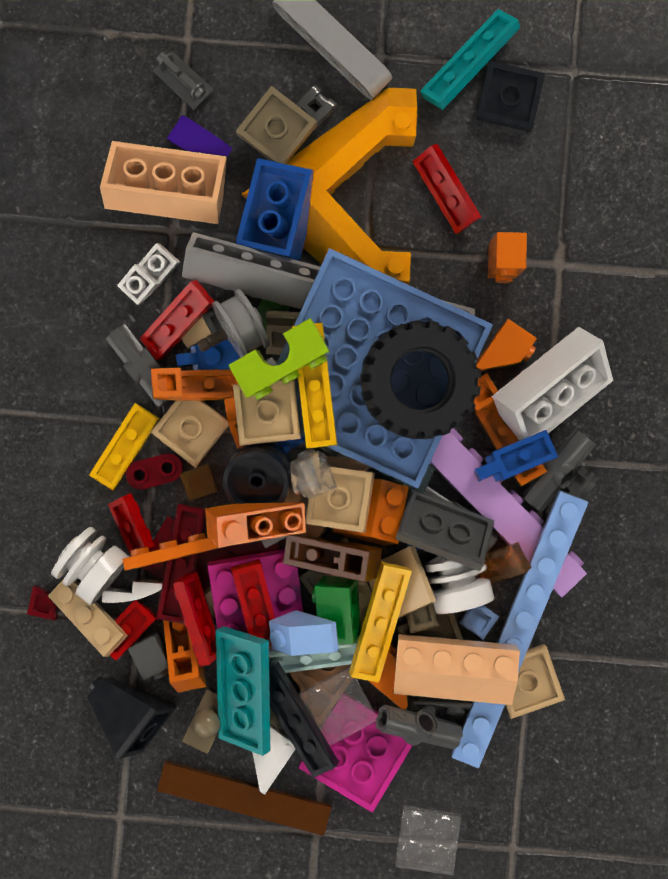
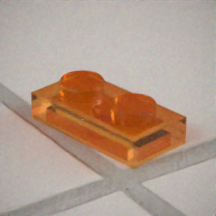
M515 542L487 552L484 561L487 569L478 575L480 578L489 579L492 584L526 573L532 567L519 543Z

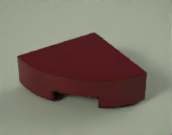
M33 586L26 615L53 621L57 620V605L48 597L50 593L40 586Z

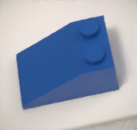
M257 158L235 244L300 261L307 234L314 171Z

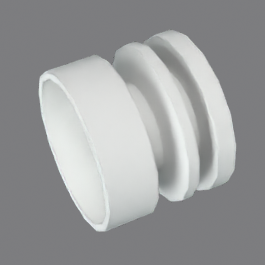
M88 527L66 546L51 571V575L56 579L61 578L69 571L63 580L65 586H69L77 579L81 580L75 594L89 605H93L102 596L103 590L109 588L124 569L122 559L130 557L116 545L103 553L101 550L107 538L100 536L93 542L97 535V530L93 527Z
M441 556L423 563L425 572L438 571L427 577L429 584H441L442 586L433 591L436 602L433 603L436 614L465 611L494 600L490 580L484 578L476 579L475 575L487 569L486 564L483 565L481 571Z

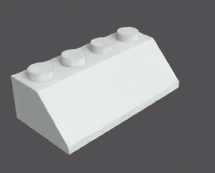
M580 327L576 328L492 396L500 417L519 441L544 430L550 433L613 381L603 340Z

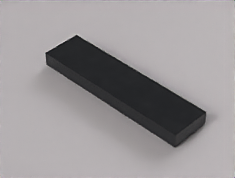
M279 661L270 665V708L310 774L314 778L337 767L339 764L338 758Z

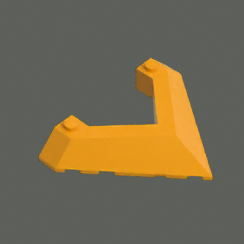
M385 89L373 100L367 102L294 155L287 163L288 165L314 171L307 234L303 249L321 265L330 248L410 285L411 252L381 251L335 201L331 194L384 146H414L417 126L416 89ZM249 189L241 194L246 200Z

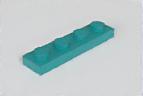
M497 9L420 90L422 97L443 110L521 28L519 20Z

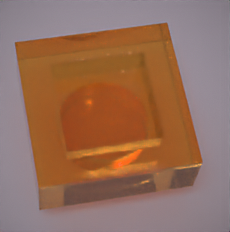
M208 464L180 474L189 501L218 491Z

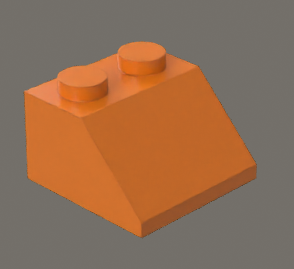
M374 479L366 533L332 528V533L383 546L398 544L399 540H396L395 537L405 510L409 487L382 479Z

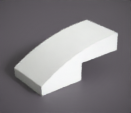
M137 578L133 581L132 589L109 587L103 590L102 603L127 602L147 597L162 589L163 580Z

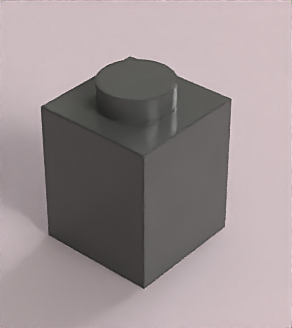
M159 631L128 648L143 680L151 676L154 680H157L169 673L166 644Z

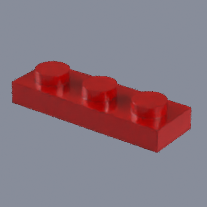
M438 144L431 145L412 161L456 234L463 232L482 218Z
M197 280L190 281L139 338L156 360L163 359L209 310L214 300Z
M257 559L232 566L231 570L248 634L269 640V646H272L270 642L269 621L275 619L261 561Z
M194 571L186 573L173 583L174 593L179 601L184 625L188 629L192 641L193 653L197 657L199 666H206L216 659V630L198 573Z

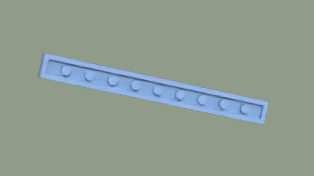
M561 490L558 491L497 641V643L513 644L520 650L518 672L588 505L587 500ZM472 702V707L469 709L462 726L463 736L459 746L453 749L452 758L476 768L480 767L505 704Z

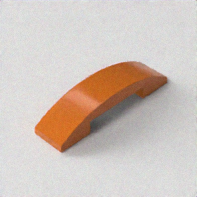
M181 368L151 369L153 399L175 401L224 400L234 397L233 385L238 384L231 369L181 371Z
M485 373L481 378H478V387H481L480 395L475 397L473 403L476 406L473 410L496 450H499L519 440L500 417L492 398L498 390L488 373ZM542 464L514 477L520 486H523L546 473L547 470Z

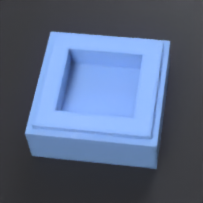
M482 605L466 610L458 622L483 640L499 616Z

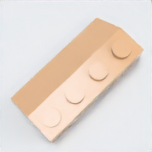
M112 141L100 184L104 208L218 224L224 195L226 156Z
M398 634L394 694L512 705L518 682L520 650L513 644Z

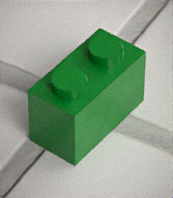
M323 576L316 586L313 587L312 601L316 604L317 610L315 616L336 622L338 644L353 645L361 632L358 580L339 576Z

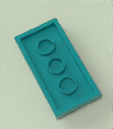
M223 626L216 630L219 739L264 756L271 751L269 640Z

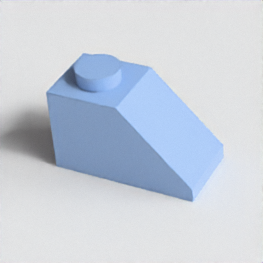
M297 610L269 621L270 642L273 650L291 656L334 653L338 651L336 622Z

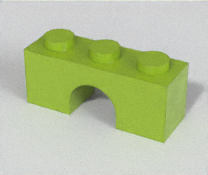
M311 318L283 333L290 350L288 358L282 364L276 366L268 364L260 351L255 349L228 365L246 398L255 396L259 400L273 392L272 385L281 380L284 385L300 377L298 372L300 369L309 365L312 370L327 361L325 355L329 354L330 350Z

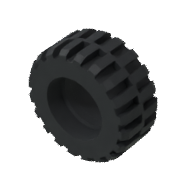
M420 320L410 321L409 323L393 327L384 333L369 348L370 350L363 360L362 373L360 374L361 395L371 416L385 429L411 439H434L436 436H444L450 433L454 427H459L466 421L464 419L468 413H472L476 405L473 402L475 397L480 395L481 387H478L481 369L476 367L475 361L478 358L475 352H471L467 347L469 342L463 336H457L455 330L451 327H443L439 325V322L430 320L428 322H421ZM415 351L428 352L436 356L443 363L448 378L447 389L442 399L434 406L422 410L412 409L402 404L396 398L391 386V374L395 364L404 355Z

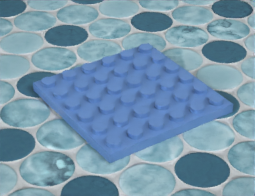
M329 248L294 326H297L309 318L314 323H323L325 343L330 350V353L327 354L337 437V445L326 447L419 488L442 436L439 435L434 437V439L426 440L411 439L394 434L382 427L367 410L368 407L361 395L360 374L362 373L363 360L367 356L369 348L384 333L400 324L416 320L421 322H428L430 320L439 322V325L443 327H451L455 330L457 336H463L469 342L467 347L471 352L474 351L478 358L493 324ZM286 342L276 365L282 364L288 358L290 350L288 342ZM415 351L404 355L395 364L391 374V386L396 398L402 404L412 409L422 410L434 406L442 399L447 389L448 378L443 363L436 356L428 352ZM296 378L294 384L300 435L305 437L298 378Z

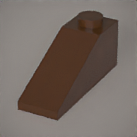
M289 535L286 539L283 564L367 582L377 577L382 548L346 541Z

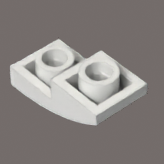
M156 243L139 264H134L117 286L137 305H140L166 280L181 262L162 244Z

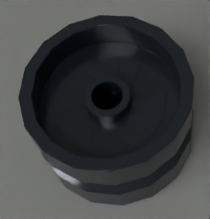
M274 442L242 445L236 450L224 471L222 484L225 496L231 504L283 503L288 495L294 472L291 458L282 447Z

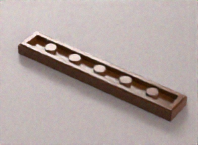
M167 760L164 763L157 789L158 792L322 836L325 835L332 808L331 804L271 788L264 795L260 792L259 785Z

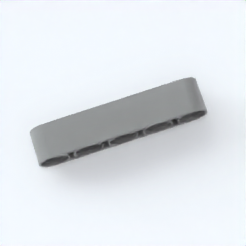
M274 0L272 2L277 13L369 100H373L392 80L389 70L316 0Z

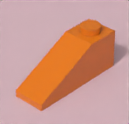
M163 620L170 684L178 693L206 687L204 666H199L197 657L193 653L188 629L184 624Z

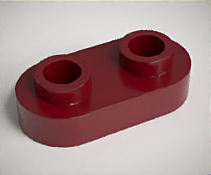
M163 454L133 462L127 468L126 479L129 485L135 489H146L170 483L182 476L184 464L175 454ZM167 462L173 466V470L169 474L163 470V466ZM138 470H143L145 473V477L141 481L136 478Z

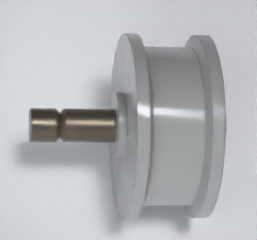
M240 289L235 290L234 296L222 303L218 301L212 303L221 329L208 335L207 338L196 342L201 352L210 349L211 346L213 347L228 339L240 358L260 346L264 348L270 346L268 336L262 325L261 315L255 307H252Z

